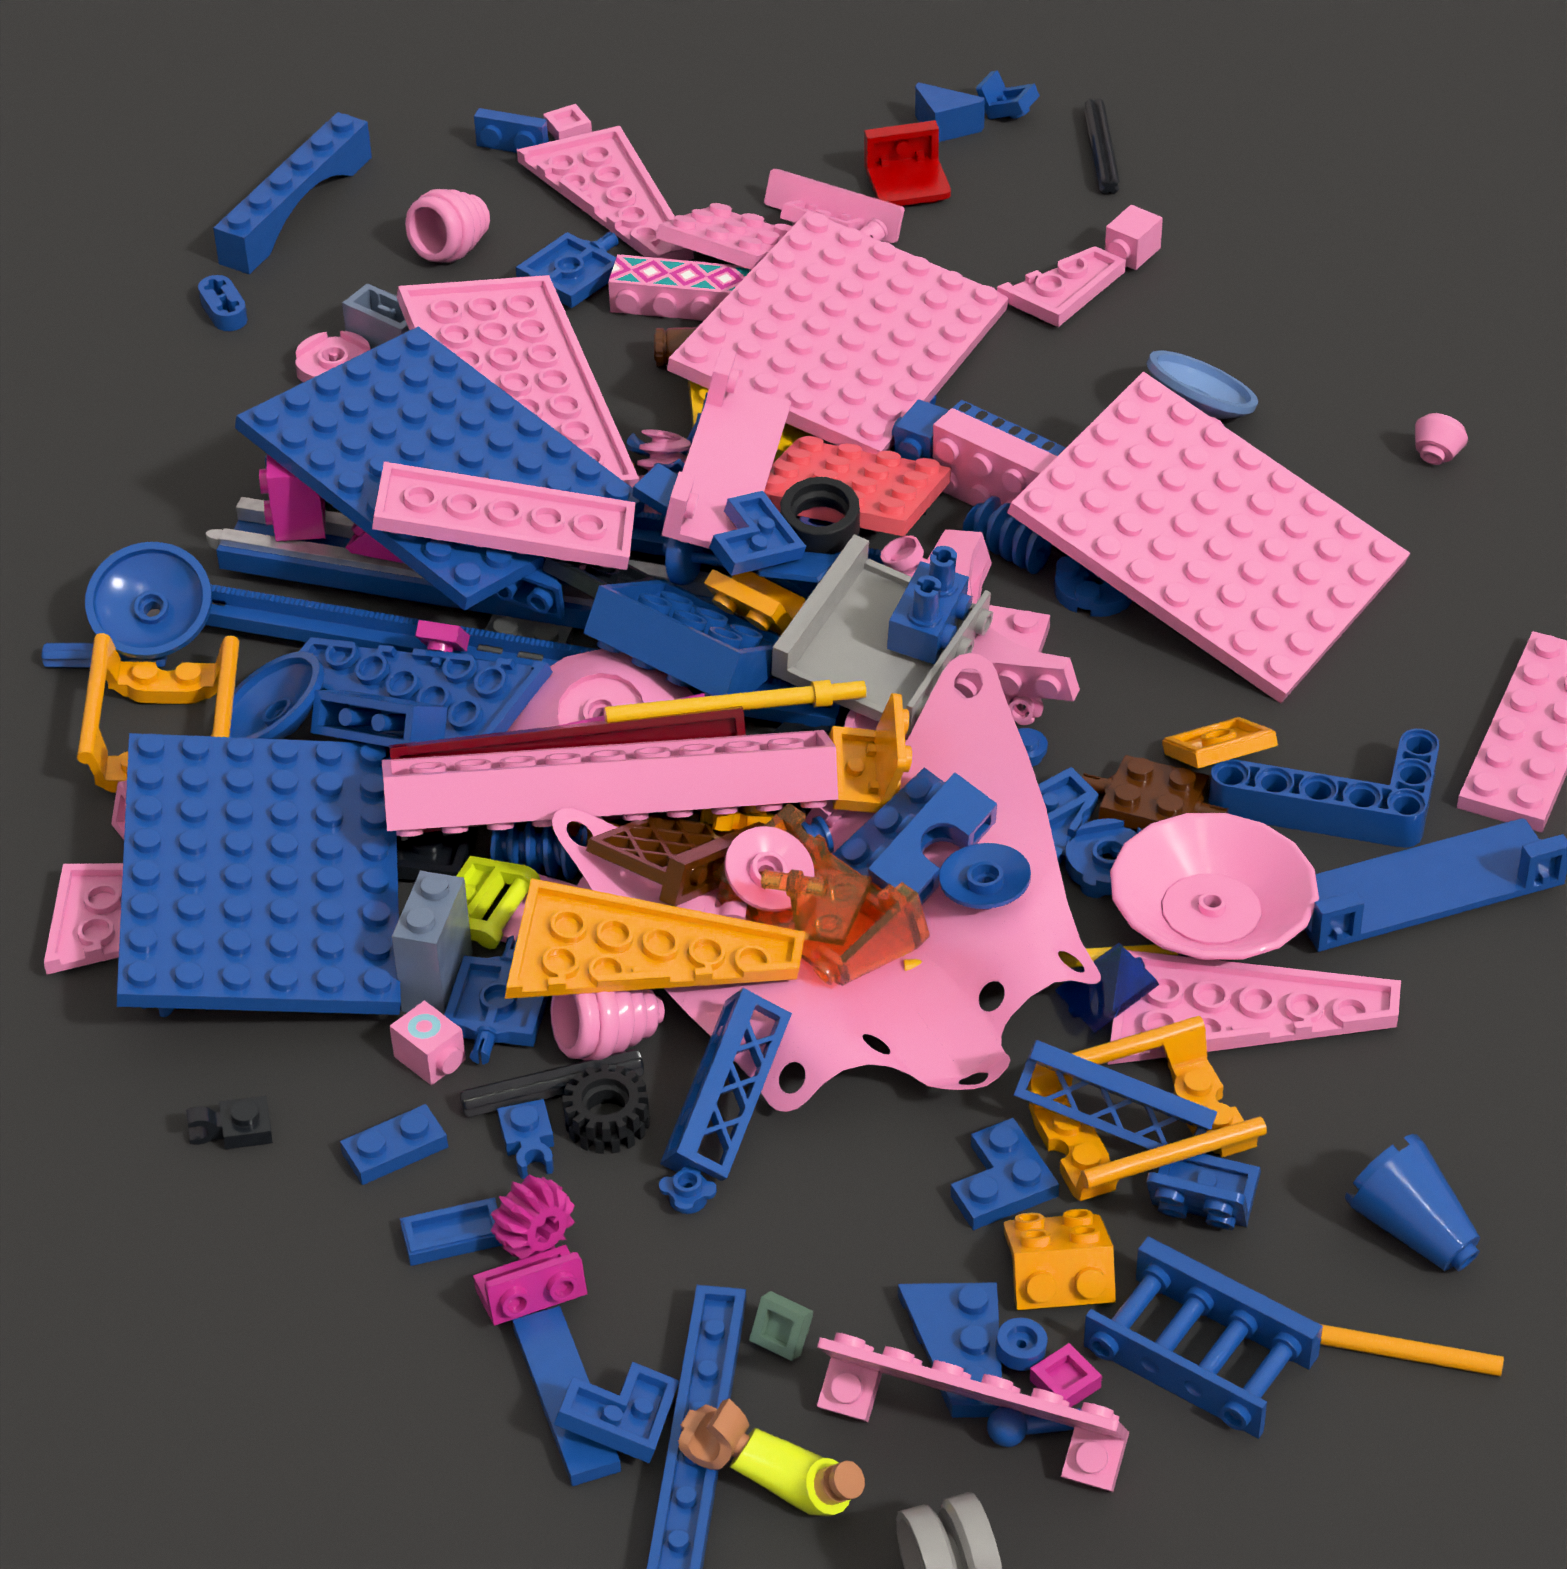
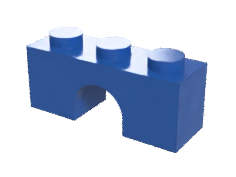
M955 772L945 783L939 781L931 788L924 801L926 805L917 815L913 813L907 815L896 830L897 837L888 847L881 845L877 848L867 863L868 887L909 918L916 913L939 887L940 868L923 854L925 848L935 842L942 841L952 843L960 849L966 846L969 847L970 845L977 844L996 823L997 803Z

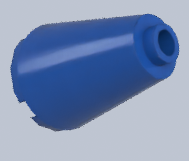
M1417 1134L1408 1135L1404 1139L1410 1145L1401 1151L1394 1145L1384 1150L1353 1182L1359 1190L1354 1196L1347 1192L1345 1200L1352 1209L1442 1270L1447 1271L1454 1267L1457 1271H1461L1480 1253L1475 1247L1480 1241V1236L1424 1141Z

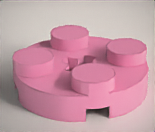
M340 331V337L328 338L327 332L310 336L296 350L295 366L298 379L306 382L371 350L369 342L362 336L349 331Z

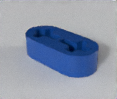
M212 275L199 282L198 290L201 305L215 327L222 331H235L246 325L248 318L245 301L228 277Z

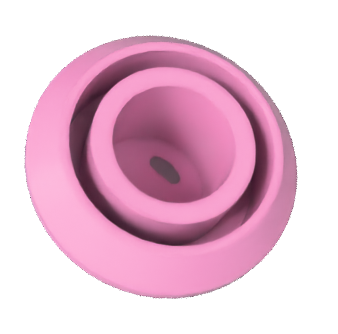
M1430 413L1416 421L1415 448L1420 453V457L1430 464L1440 465L1443 462L1451 461L1468 442L1464 426L1450 416Z

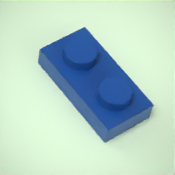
M479 108L474 115L477 146L517 153V149L548 142L547 119Z
M424 1104L340 1141L344 1158L360 1183L364 1185L448 1148L446 1133L428 1106Z

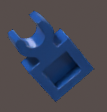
M544 1099L497 1108L498 1121L507 1156L516 1154L519 1176L522 1179L528 1176L527 1166L532 1162H541L544 1164L547 1174L553 1173V1155L549 1147H554V1138Z

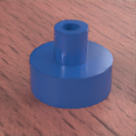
M1010 1319L1004 1322L998 1330L995 1345L996 1355L1005 1366L1019 1371L1030 1370L1031 1367L1045 1358L1048 1341L1047 1334L1040 1324L1031 1319Z

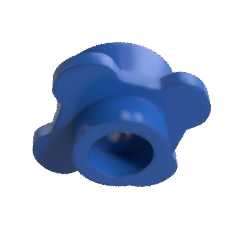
M690 1165L682 1167V1170L674 1176L664 1177L659 1182V1190L662 1194L669 1195V1202L672 1208L684 1214L700 1211L705 1207L707 1200L712 1199L717 1192L716 1184L712 1181H707L701 1175L700 1170Z

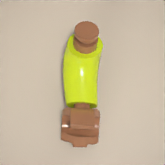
M730 1399L723 1400L718 1409L705 1404L697 1410H689L681 1423L683 1431L678 1441L679 1449L692 1462L704 1468L717 1470L722 1469L731 1456H733L730 1468L809 1515L832 1516L841 1513L849 1505L851 1499L859 1497L863 1492L865 1486L863 1472L852 1461L838 1463L834 1459L823 1458L758 1428H754L749 1435L745 1434L750 1424L745 1414Z

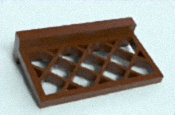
M693 810L692 816L681 818L668 817L666 812H656L649 815L647 819L636 820L589 838L586 851L663 885L659 900L671 906H678L729 884L725 874L724 861L732 841L748 829L771 826L757 822L739 830L718 831L712 829V823L700 822L701 812Z

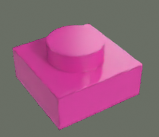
M419 620L415 637L427 646V650L467 652L470 635L460 626Z
M1070 1343L1030 1368V1381L1038 1389L1063 1396V1400L1070 1402V1408L1101 1388L1102 1375Z

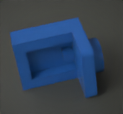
M991 71L976 87L978 96L985 98V112L988 119L1007 116L1011 119L1020 118L1030 111L1029 107L1040 96L1035 83L1006 88L999 71Z

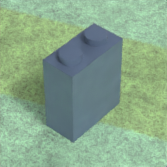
M420 871L392 934L397 980L400 981L402 1012L408 1013L425 1000L444 1015L463 956H472L473 954L465 880L463 877Z

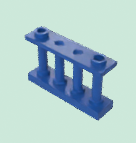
M1148 1236L1138 1248L1136 1280L1140 1283L1112 1319L1090 1309L1085 1318L1084 1346L1099 1358L1117 1363L1222 1419L1229 1427L1239 1431L1243 1430L1259 1439L1264 1432L1267 1401L1261 1399L1288 1361H1293L1308 1370L1319 1357L1323 1326ZM1162 1293L1183 1304V1306L1157 1340L1153 1342L1130 1330V1328L1155 1295ZM1200 1316H1206L1227 1328L1199 1365L1173 1351ZM1245 1338L1271 1351L1245 1386L1240 1388L1217 1374Z

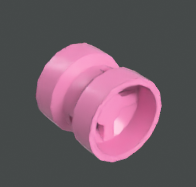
M902 536L889 542L883 548L880 556L885 566L911 577L915 573L920 561L930 564L928 559L923 558L924 550L918 539L914 536Z

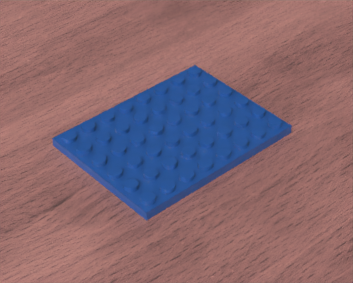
M419 326L236 415V430L464 611L543 567L546 557L372 529L384 462L636 502L634 516L644 511L645 504L632 496L633 488Z
M129 733L117 1007L400 1015L401 987L400 981L397 980L392 934L399 921L396 831H387L382 760L391 759L390 748L388 746L359 742Z

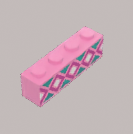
M618 254L608 281L610 312L704 321L747 276L751 269L739 265Z

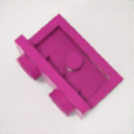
M566 1245L473 1275L476 1292L494 1326L588 1294L582 1259L577 1252L570 1253Z

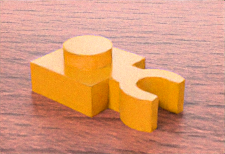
M756 805L738 807V812L732 814H713L711 809H702L700 822L712 823V829L718 831L739 830L757 822L782 830L784 820L783 817L773 813L756 810Z

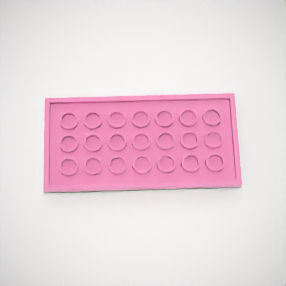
M549 275L398 286L397 300L409 330L418 326L632 488L639 481L637 472Z

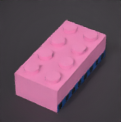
M963 400L958 402L933 424V459L938 461L941 466L952 467L950 483L942 492L972 506L978 503H985L991 496L999 497L1001 505L1004 503L1011 504L1066 449L1062 445Z

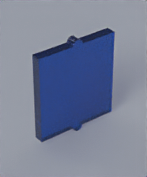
M1120 943L1093 961L1101 974V981L1097 984L1070 980L1055 989L1058 996L1069 1006L1068 1010L1073 1018L1079 1017L1094 1033L1159 986L1156 978L1145 968L1142 958H1134Z

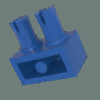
M937 546L930 556V564L920 561L889 620L887 649L935 664L943 649L945 650L956 634L958 620L964 621L967 618L973 597L967 595L969 577L955 572L957 552L953 548Z

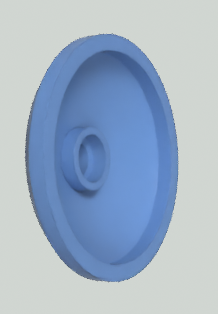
M1154 351L1149 355L1146 364L1150 376L1208 416L1215 417L1216 419L1238 418L1255 411L1258 404L1256 395L1246 385L1226 372L1198 359L1175 352Z

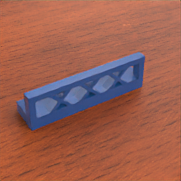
M745 988L740 989L725 1001L661 1159V1165L675 1172L681 1170L682 1167L690 1165L720 1181L727 1179L792 1015L791 1012ZM754 1010L775 1020L770 1036L756 1039L749 1022ZM743 1036H744V1039H745V1041H746V1044H743V1045L740 1046L741 1041H742ZM766 1044L764 1051L762 1053L759 1046ZM749 1050L756 1066V1071L753 1077L740 1081L733 1061L736 1054ZM728 1078L730 1085L724 1086L725 1081ZM750 1085L747 1094H745L743 1087ZM733 1091L740 1111L737 1118L724 1122L718 1109L717 1101L720 1095ZM711 1118L714 1126L707 1128ZM733 1127L729 1136L727 1128ZM715 1132L724 1151L719 1164L697 1153L702 1138Z
M1038 1040L1032 1045L1013 1094L1015 1097L1148 1150L1167 1145L1161 1127L1179 1120L1197 1127L1194 1136L1211 1130L1217 1115L1215 1110ZM1036 1064L1055 1071L1063 1090L1047 1097L1026 1090ZM1063 1075L1081 1082L1068 1087ZM1088 1084L1099 1088L1108 1108L1091 1115L1078 1110L1071 1092ZM1108 1092L1126 1100L1113 1105ZM1065 1095L1070 1107L1053 1101V1099ZM1132 1102L1145 1107L1152 1126L1136 1133L1123 1128L1116 1109ZM1153 1110L1170 1118L1158 1123ZM1110 1112L1115 1125L1098 1119V1117ZM1155 1130L1159 1142L1142 1135Z

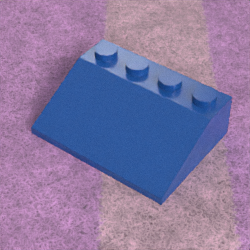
M666 580L599 585L583 632L598 640V647L613 653L623 652L632 657L631 662L636 666L647 670L658 669L667 674L666 679L669 682L682 687L693 686L703 691L702 693L705 696L755 691L773 676L771 675L773 646L781 636L769 629L767 631L760 630L748 622L746 618L735 613L733 615L721 610L714 603Z

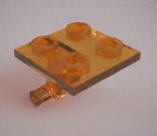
M814 868V877L804 876L802 870L796 869L790 870L789 873L764 869L761 876V888L785 891L787 896L790 897L792 908L779 912L763 910L757 923L805 932L804 940L844 946L870 890L872 877Z

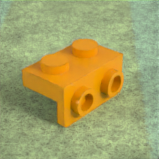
M712 569L704 582L714 596L712 602L721 610L732 615L734 612L745 616L746 620L763 631L770 629L782 635L806 602L805 598L751 571L733 575L730 578Z

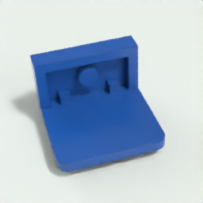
M1201 1154L1159 1167L1158 1173L1149 1172L1146 1184L1153 1205L1158 1206L1159 1212L1175 1218H1186L1187 1213L1206 1217L1205 1222L1211 1226L1233 1230L1235 1225L1244 1227L1248 1225L1261 1169L1257 1166Z

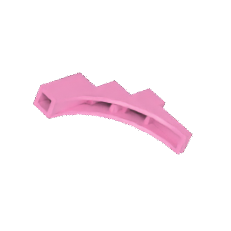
M945 529L934 548L937 546H949L957 552L955 572L969 577L967 595L972 596V603L976 604L981 597L982 585L992 565L982 532ZM991 625L985 635L978 634L974 640L972 653L981 654L992 662L997 671L1004 694L1074 701L1080 691L1069 657L1041 653L1016 644L995 631ZM965 669L955 678L954 688L958 689L966 698L973 697L982 688V676L975 669Z

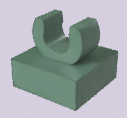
M769 1291L761 1296L749 1341L793 1361L801 1356L813 1318V1311Z

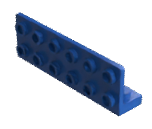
M1521 818L1316 874L1319 901L1315 902L1314 912L1304 930L1317 951L1320 952L1565 884L1567 874V839L1564 834L1547 839H1539L1527 820Z

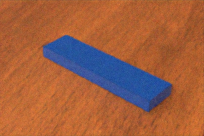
M557 1306L513 1319L515 1336L571 1485H579L621 1472L620 1459L615 1449L553 1425L572 1376L590 1383L561 1307Z

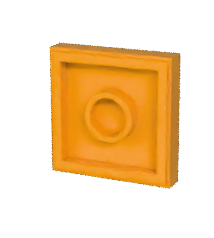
M1241 717L1165 737L1162 740L1165 755L1196 768H1202L1278 746L1274 730Z

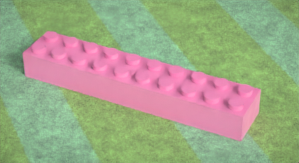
M824 730L382 760L387 831H396V835L401 837L418 836L423 834V829L440 827L443 833H462L469 830V825L487 824V829L507 830L514 827V822L532 821V826L551 827L553 826L552 819L555 812L561 808L581 810L603 821L604 816L622 815L623 820L636 821L649 818V813L666 812L668 817L681 818L692 816L693 810L711 809L713 814H732L738 812L739 806L756 805V810L776 811L783 808L782 803L800 802V807L820 808L827 805V800H838L836 746Z

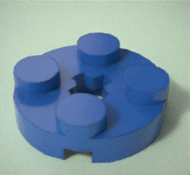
M1064 556L1057 561L1054 592L1058 601L1068 610L1077 613V608L1079 607L1091 610L1090 616L1105 617L1125 610L1132 603L1130 598L1070 556ZM1092 581H1099V582H1102L1103 584L1098 585L1096 582H1092Z
M1107 818L1087 822L1076 829V836L1071 841L1068 840L1066 844L1065 867L1071 879L1081 886V891L1084 895L1091 898L1112 895L1110 870L1115 860L1104 859L1103 854L1110 853L1113 858H1117L1123 844L1142 830L1141 828L1137 827V832L1132 829L1125 828L1124 821Z

